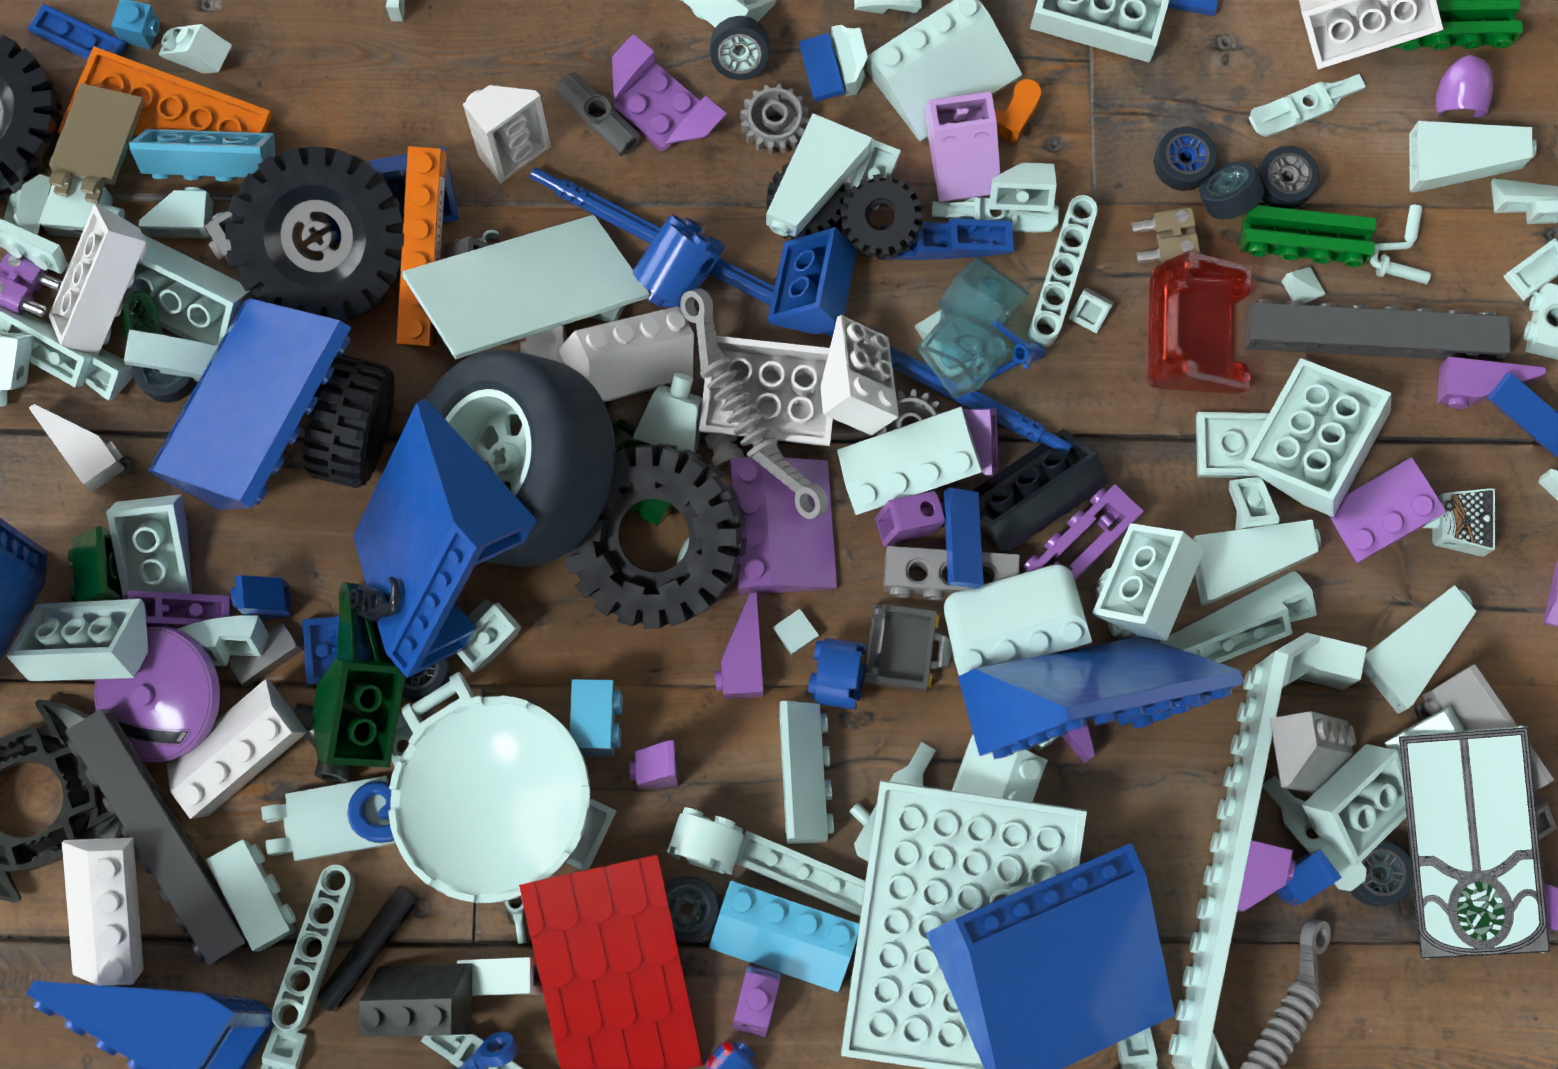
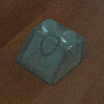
M977 257L955 276L937 306L944 310L947 317L954 321H959L968 327L975 337L990 343L1000 333L993 326V322L997 320L1005 326L1029 293Z
M954 309L949 310L916 348L954 399L981 389L1011 352V349L993 325Z

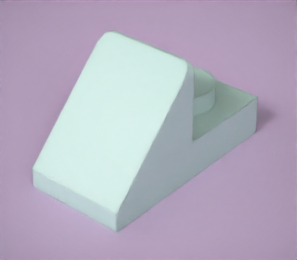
M1262 478L1229 480V493L1237 510L1236 530L1279 523V516Z

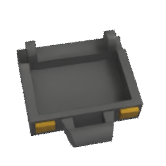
M874 603L863 684L926 692L927 688L931 687L932 674L929 671L948 668L951 661L952 646L950 638L934 632L935 629H938L939 615H936L937 611ZM933 642H939L937 662L931 661Z

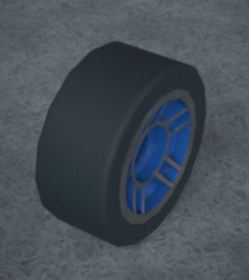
M1189 126L1175 128L1165 134L1156 149L1153 161L1155 172L1160 180L1172 189L1181 191L1196 189L1200 186L1202 180L1207 178L1215 168L1217 151L1209 135L1200 129ZM1180 155L1183 158L1191 159V161L1188 163L1181 161Z

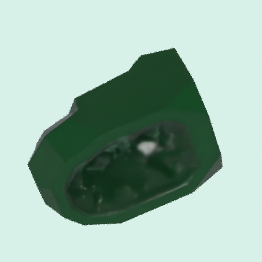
M142 290L133 291L123 302L122 308L126 341L128 340L129 330L162 335L160 316L154 301Z

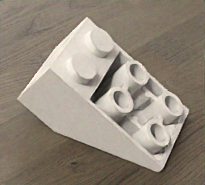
M843 315L837 317L820 387L823 415L869 435L875 434L899 417L888 337Z

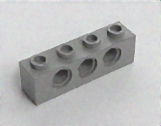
M886 547L883 592H890L892 597L907 598L910 597V593L923 594L924 599L941 600L943 595L950 596L955 592L969 588L948 585L943 579L942 572L947 570V550ZM982 552L983 572L991 576L992 582L1019 575V555ZM914 567L923 569L926 573V579L923 581L913 580L909 575V570Z

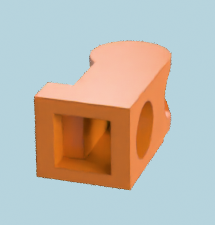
M1023 79L1015 85L1011 103L1007 110L1004 112L997 108L995 111L997 135L1014 144L1017 143L1037 108L1041 96V88L1038 83L1030 79Z

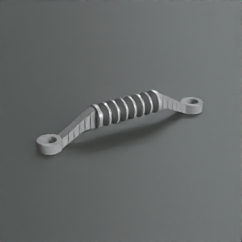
M700 288L685 292L681 297L680 306L683 316L688 321L696 323L701 363L700 375L703 379L714 378L707 386L709 390L720 388V391L714 396L715 401L727 400L720 410L722 412L733 410L734 413L727 419V422L729 424L740 422V425L734 430V434H747L740 444L741 446L753 445L747 453L748 458L754 459L765 469L767 468V471L774 474L776 478L795 492V506L803 517L812 519L824 514L828 508L826 492L819 485L813 484L804 478L797 469L784 459L776 445L778 443L776 438L764 439V436L770 431L769 426L757 427L764 417L762 415L751 417L757 406L756 404L744 405L751 396L749 392L737 393L744 383L742 381L731 383V380L737 375V371H724L731 361L723 355L719 346H717L712 313L713 301L707 291ZM694 299L699 303V312L694 307ZM808 494L814 499L815 508L809 504Z
M1310 918L1304 924L1300 936V973L1294 983L1288 987V995L1283 996L1281 999V1006L1275 1009V1017L1269 1019L1267 1023L1268 1028L1263 1029L1261 1033L1263 1040L1256 1041L1254 1045L1256 1051H1250L1247 1056L1249 1062H1244L1240 1069H1281L1279 1065H1285L1288 1060L1286 1054H1291L1294 1050L1293 1043H1298L1301 1038L1299 1032L1305 1031L1307 1028L1306 1021H1311L1314 1016L1313 1011L1317 1010L1320 1006L1317 954L1324 953L1330 943L1331 929L1326 921Z

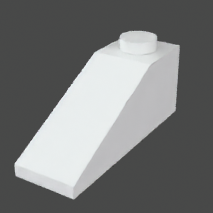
M35 404L29 407L80 481L90 491L94 492L125 470L119 461L123 458V455L112 441L107 444L98 435Z

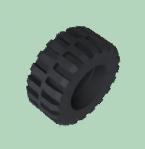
M341 355L335 357L330 365L334 367V371L325 385L320 384L314 396L318 397V400L308 415L309 419L305 430L306 437L303 444V464L305 465L306 472L313 478L359 488L369 482L372 473H374L377 467L378 459H380L382 454V448L386 441L387 430L391 421L395 377L386 365Z

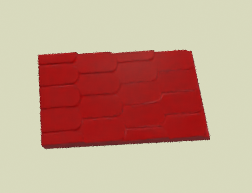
M658 855L519 885L560 1069H690L703 1066Z

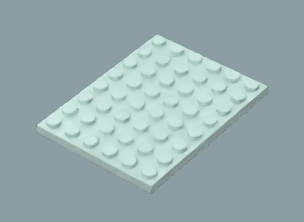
M880 780L841 1056L926 1069H984L925 933L960 916L1078 866L1087 811Z

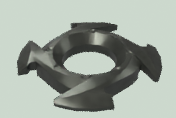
M40 699L35 702L36 708L44 718L49 729H25L0 738V777L16 765L28 762L41 763L56 774L63 791L61 810L55 821L43 832L21 838L13 837L0 828V900L17 903L22 899L9 872L36 870L63 860V840L120 838L122 835L121 827L123 825L117 815L113 816L109 811L100 815L99 788L89 781L85 774L87 766L81 757L77 758L72 753L67 744L70 738L65 731L88 717V715L63 703Z

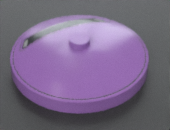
M147 627L148 653L134 678L96 679L94 688L96 711L99 709H111L142 761H171L192 752L210 733L219 709V680L210 656L193 637L170 627Z

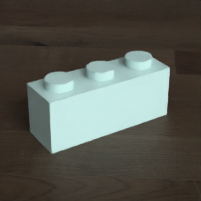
M242 839L206 859L252 951L261 952L296 932L292 924L296 922V917L287 903L282 905L277 895L281 891L280 886L272 873L266 874L261 864L265 862V857L256 843L251 845L249 841Z

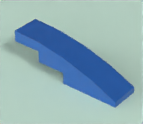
M951 218L948 223L922 222V232L919 231V239L915 244L912 243L909 246L910 250L906 253L903 251L898 253L896 258L892 259L891 256H888L885 259L932 260L1012 254L1014 252L1012 221ZM882 225L880 229L887 228L890 225Z

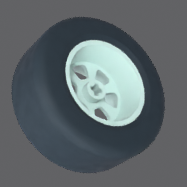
M506 349L482 351L465 358L453 366L435 384L426 399L503 483L506 481L510 482L512 493L537 519L525 543L484 562L528 567L549 563L562 557L577 546L595 525L603 511L612 486L615 469V439L612 423L601 396L587 378L568 365L519 351ZM520 418L522 428L517 436H512L510 427Z

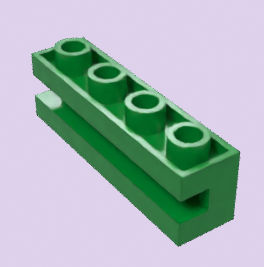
M1436 0L1443 30L1390 46V48H1401L1404 51H1411L1419 47H1431L1433 50H1443L1449 47H1462L1464 49H1475L1480 46H1493L1496 49L1510 47L1523 33L1522 20H1516L1515 15L1520 10V0Z
M1256 205L1255 208L1242 215L1239 251L1249 252V255L1254 257L1277 255L1281 259L1290 261L1305 258L1312 259L1317 264H1327L1332 261L1344 263L1347 267H1361L1366 265L1374 255L1375 242H1371V235L1376 230V218Z

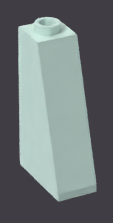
M812 114L766 213V225L778 235L787 236L789 234L796 237L865 160L871 149L872 137Z
M1418 121L1409 133L1410 192L1425 191L1522 169L1536 153L1537 144L1536 140L1532 139V127Z
M1313 520L1196 535L1193 540L1204 549L1195 572L1201 606L1212 604L1311 559L1319 552L1318 548L1321 547L1320 533L1318 529H1314Z
M1455 585L1438 596L1365 655L1362 671L1398 714L1414 704L1476 613L1472 606L1471 598L1463 590H1458Z

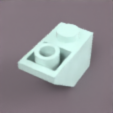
M202 24L169 29L162 38L161 44L163 46L158 55L203 74L219 72L232 45Z

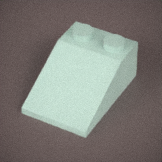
M182 494L115 502L106 513L123 598L128 590L192 594L188 526Z

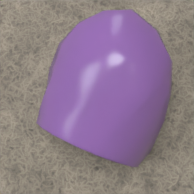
M1467 55L1458 59L1446 70L1436 92V110L1438 115L1442 116L1445 114V111L1456 109L1476 110L1474 118H1481L1487 115L1494 92V81L1491 68L1483 59Z

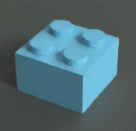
M572 679L570 734L578 744L583 756L615 757V748H621L622 731L620 724L616 723V715H622L623 695H621V690H616L613 680Z

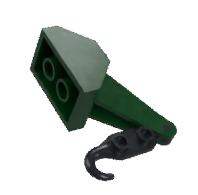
M393 576L389 578L391 584L390 600L381 590L369 585L343 582L340 587L337 657L317 684L312 713L318 759L326 764L390 768L405 675L394 663L381 662L371 620L379 621L381 618L391 617L397 612L401 601V589L398 580Z

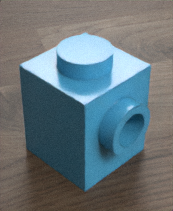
M120 0L111 27L117 37L126 44L151 50L160 29V20L151 5L132 0Z

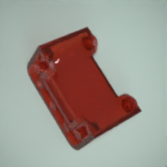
M1187 251L1155 267L1149 282L1147 380L1150 386L1163 390L1240 394L1249 390L1251 379L1249 368L1243 362H1233L1234 304L1245 299L1251 291L1250 266Z

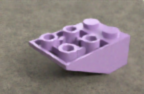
M992 92L928 100L924 109L939 203L990 196L992 178L1000 175L997 122Z

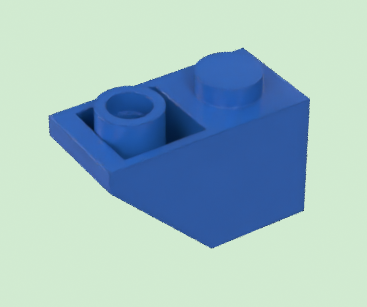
M235 576L236 586L231 587V600L233 606L237 607L245 616L258 615L261 620L292 617L289 584L283 578Z

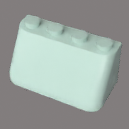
M1052 565L987 583L980 588H969L955 592L944 603V615L959 676L976 668L1048 655L1092 643L1074 576L1071 570L1063 565Z

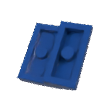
M339 614L336 617L302 619L301 621L306 687L317 686L337 657Z

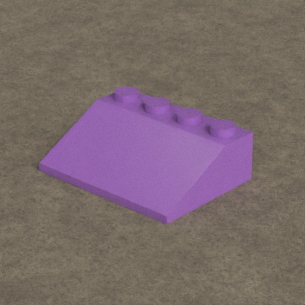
M748 457L730 458L731 484L739 498L734 503L737 511L743 510L746 527L741 529V536L747 538L745 555L741 556L738 564L742 565L737 575L739 595L837 589L828 460L784 458L804 478L822 487L828 497L827 511L820 516L808 519L797 511L794 499L795 492L776 478L774 474L767 471V468L765 469L754 459H749ZM808 494L809 504L815 508L814 499Z

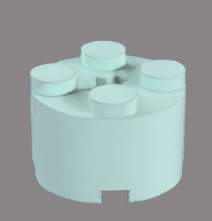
M684 807L683 813L679 814L667 854L678 860L680 856L686 857L689 864L721 874L725 872L728 875H732L744 838V834H742L743 828L735 826V822L718 816L715 817L713 822L712 819L703 816L704 813Z

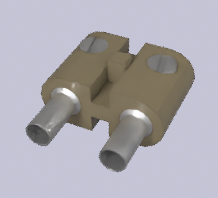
M1191 206L1153 212V219L1131 223L1133 234L1154 230L1158 249L1137 252L1138 264L1159 260L1161 266L1200 260L1199 244Z

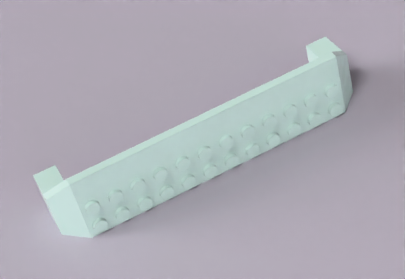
M1305 633L1274 651L1258 664H1255L1252 670H1248L1245 675L1243 689L1248 691L1246 701L1240 703L1237 713V721L1241 722L1239 735L1234 734L1230 747V753L1234 754L1232 767H1227L1223 785L1228 787L1225 800H1220L1217 810V819H1220L1221 823L1219 832H1214L1210 844V852L1214 853L1212 866L1207 865L1203 878V885L1207 886L1205 899H1200L1196 912V918L1201 919L1198 933L1193 932L1190 941L1189 951L1194 953L1191 966H1186L1183 975L1182 985L1187 987L1184 1000H1179L1176 1009L1175 1019L1180 1021L1177 1034H1172L1169 1043L1168 1053L1173 1055L1171 1063L1175 1069H1230L1213 1034V1027L1273 734L1270 718H1274L1277 715L1281 690L1297 679L1344 690L1361 680L1367 647Z

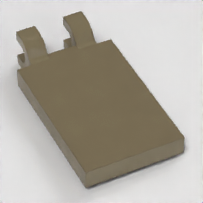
M80 83L49 163L53 171L49 183L55 186L54 194L67 197L71 188V182L75 176L84 178L80 189L81 192L86 193L85 200L99 204L105 183L115 185L129 148V142H131L145 105L142 97Z

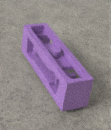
M1116 484L1108 491L1103 487L1090 500L1093 506L1086 513L1079 510L1067 522L1071 528L1063 535L1057 532L1044 545L1048 550L1040 558L1033 555L1021 569L1025 573L1041 569L1051 560L1055 562L1053 565H1061L1057 560L1093 525L1096 520L1095 517L1101 511H1104L1105 514L1097 522L1104 532L1068 568L1071 570L1076 581L1128 529L1130 523L1133 524L1140 517L1143 510ZM1115 521L1119 522L1111 532L1108 530Z

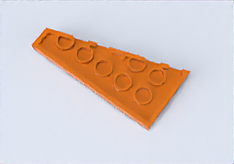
M93 47L57 133L61 135L80 83L143 98L145 105L132 139L136 138L146 129L265 133L273 114L267 109Z

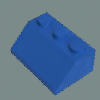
M836 227L784 242L767 320L770 324L816 335L834 330L837 317L840 315L844 316L857 249Z

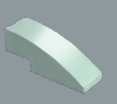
M258 615L214 618L178 628V630L185 632L198 641L210 656L213 664L218 666H226L230 655L261 657L269 636Z

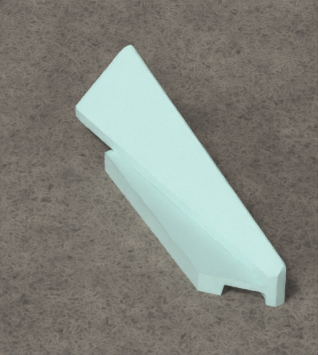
M1492 179L1494 213L1526 212L1527 224L1558 223V186Z
M0 306V332L33 335L30 362L71 386L81 387L85 382L105 399L113 400L134 377L132 366L125 365L124 359L101 349L99 355L61 346L51 324L26 312L20 315Z
M1293 571L1170 635L1167 641L1161 640L1160 642L1221 663L1291 635L1290 622L1316 616L1313 591L1296 571Z

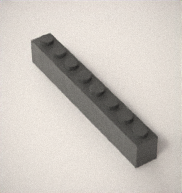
M1260 299L1252 302L1245 311L1244 349L1436 360L1457 357L1501 362L1510 354L1509 316H1498L1497 312L1492 311L1481 312L1475 315L1466 314L1464 310H1450L1446 313L1434 312L1431 308L1402 311V308L1398 306L1370 309L1368 305L1358 304L1347 308L1338 307L1336 303H1322L1318 306L1306 305L1303 301L1274 304L1273 300Z
M99 709L66 730L65 732L70 738L67 741L70 750L77 758H82L87 766L85 770L87 778L95 787L99 786L105 795L103 803L106 809L113 816L117 815L123 825L121 832L124 838H134V844L141 854L138 857L141 866L148 874L153 873L159 883L156 886L159 895L166 903L170 902L177 913L174 915L175 920L182 931H188L195 942L192 946L198 958L203 962L207 961L208 965H212L248 943L217 881L111 709Z

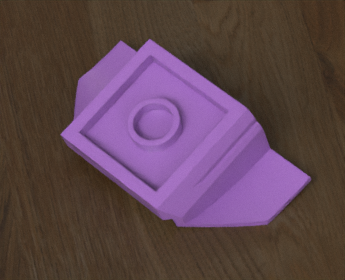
M634 34L612 56L615 111L659 151H664L673 143L707 137L727 115L706 95L701 101L655 63L654 51Z

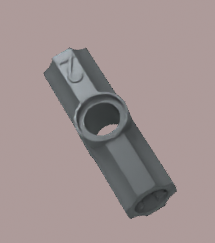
M575 71L568 73L560 80V83L555 88V92L585 121L590 131L597 133L620 156L628 154L635 148L641 138L640 134L611 107L609 100L605 96L599 95ZM597 110L605 112L601 117L591 116L592 112Z

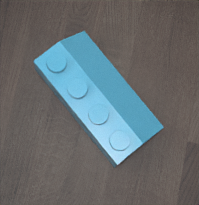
M146 129L129 142L130 151L141 174H152V178L167 179L171 178L172 175H184L186 180L203 179V176H215L217 181L235 180V177H246L248 173H254L259 168L258 164L270 156H275L274 133Z
M730 880L709 949L839 992L858 937L860 924Z

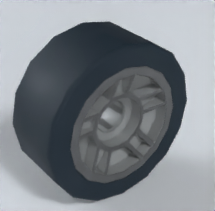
M1281 146L1270 151L1262 160L1257 170L1264 188L1262 200L1270 207L1296 209L1304 205L1316 190L1320 178L1318 165L1314 158L1305 150L1294 146ZM1282 174H1284V177L1292 179V181L1285 182L1282 179Z

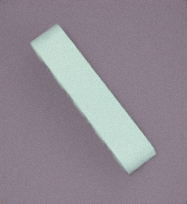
M1076 196L1070 202L1029 328V339L1031 343L1037 346L1050 347L1054 344L1061 330L1097 215V204L1089 196ZM1082 210L1088 215V218H1079L1074 214V211ZM1065 239H1074L1079 243V246L1070 247L1065 243ZM1064 267L1068 269L1070 275L1061 276L1056 272V268ZM1056 296L1060 299L1061 304L1057 306L1052 305L1047 301L1046 297ZM1042 324L1049 326L1052 334L1044 335L1040 333L1037 326Z
M341 865L328 866L319 877L276 998L271 1017L275 1026L283 1031L298 1032L306 1027L356 885L354 875ZM339 873L344 874L346 879L344 886L340 890H332L330 887L332 877ZM331 906L334 910L332 920L326 924H321L318 919L320 910ZM319 939L322 943L320 954L313 958L309 957L306 951L308 944L312 940ZM306 972L310 976V984L305 990L298 991L295 987V979L301 973ZM295 1006L298 1010V1019L292 1025H286L283 1020V1013L288 1007Z

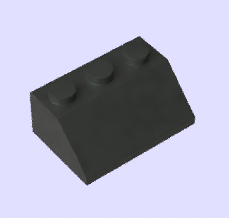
M472 963L379 966L359 1001L358 1037L472 1035Z

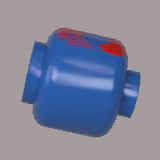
M740 1040L736 1045L730 1041H723L707 1059L705 1065L707 1069H757L756 1064L751 1060L755 1053Z

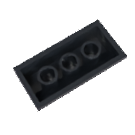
M1064 429L1055 435L1068 441L1072 446L1068 455L1064 451L1055 450L1042 443L973 490L979 493L981 534L1001 554H1007L1015 550L1020 544L1044 530L1046 526L1070 512L1075 506L1088 497L1095 495L1100 489L1110 483L1098 454Z

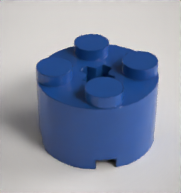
M832 638L816 641L814 660H817L818 668L817 673H811L808 692L812 693L811 699L815 700L816 704L857 710L856 700L860 701L866 664L860 663L861 655L867 654L866 643Z

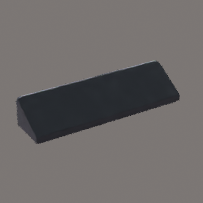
M403 886L396 888L319 991L317 999L328 1011L336 1012L340 1009L418 904L419 898Z

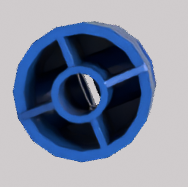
M671 214L634 268L633 275L648 290L649 298L647 299L659 307L672 308L677 306L681 308L680 301L683 294L689 290L700 288L721 257L722 251L725 248L724 244L712 236L707 238L700 233L702 227L688 217L682 220L680 217Z

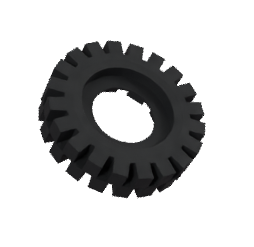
M645 444L615 453L612 486L603 511L589 533L577 546L569 551L570 557L563 559L569 575L576 573L580 579L575 585L584 598L592 596L597 601L593 607L605 616L614 613L618 616L617 622L631 627L638 623L643 624L644 629H660L669 624L672 627L686 622L709 609L711 605L718 602L728 591V585L735 581L742 566L738 564L739 558L745 555L747 538L741 536V529L746 527L743 510L737 511L734 501L739 498L732 485L725 486L721 481V477L724 474L714 464L706 465L701 462V455L689 449L677 450L676 445ZM658 499L668 502L681 512L687 522L689 529L687 551L681 561L668 570L653 572L641 569L627 558L621 547L619 538L621 521L626 512L640 501Z

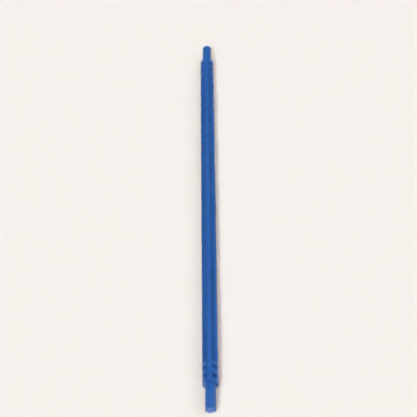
M534 167L530 174L531 179L556 191V195L649 244H651L661 229L653 223L565 178L560 180L537 167ZM719 258L709 275L771 306L775 286ZM834 330L824 332V334L831 338L833 337ZM890 346L893 370L969 409L997 408L998 424L1035 443L1040 441L1055 450L1064 451L1068 455L1072 447L1069 442L1045 430L1046 426L975 389H968L967 385Z

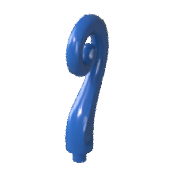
M385 781L367 782L355 791L348 803L347 816L351 829L358 836L370 842L386 843L395 841L390 824L375 825L365 815L367 800L374 795H381L385 798L386 802L379 810V816L382 819H389L388 810H391V789H389L390 784Z

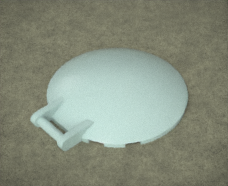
M457 672L449 677V682L414 704L409 702L401 707V712L413 735L408 741L410 744L406 748L400 762H396L389 787L391 789V810H388L390 826L400 854L412 871L426 884L447 896L474 903L503 902L521 896L520 884L552 878L569 860L582 837L587 822L590 805L589 776L578 744L564 725L552 714L528 701L503 695L475 697L465 678L460 672ZM455 693L458 694V700L424 721L420 717V715Z

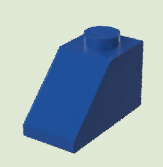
M1321 849L1304 854L1295 861V870L1291 881H1287L1286 885L1277 890L1276 893L1285 903L1290 902L1292 906L1300 905L1342 877Z

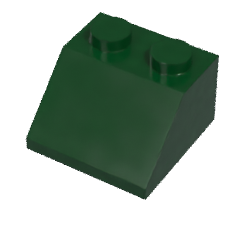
M101 526L72 538V549L68 550V563L70 568L73 569L74 581L70 582L72 601L123 600L110 532Z

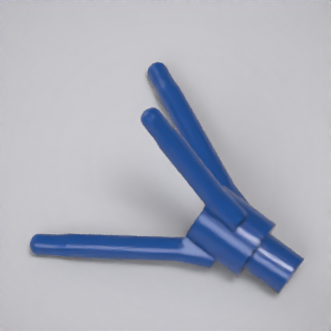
M995 320L993 326L1015 343L1013 359L967 385L968 389L971 390L1020 364H1023L1024 369H1028L1032 363L1045 357V348L1034 343H1028Z

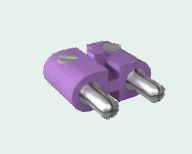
M7 253L0 263V306L20 315L27 310L43 317L47 308L33 301V293H38L43 285L59 291L62 280L48 275V269L43 270L31 260L24 257L17 258Z

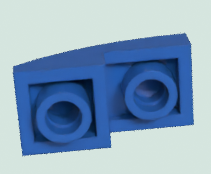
M829 33L799 41L814 101L817 102L845 94Z

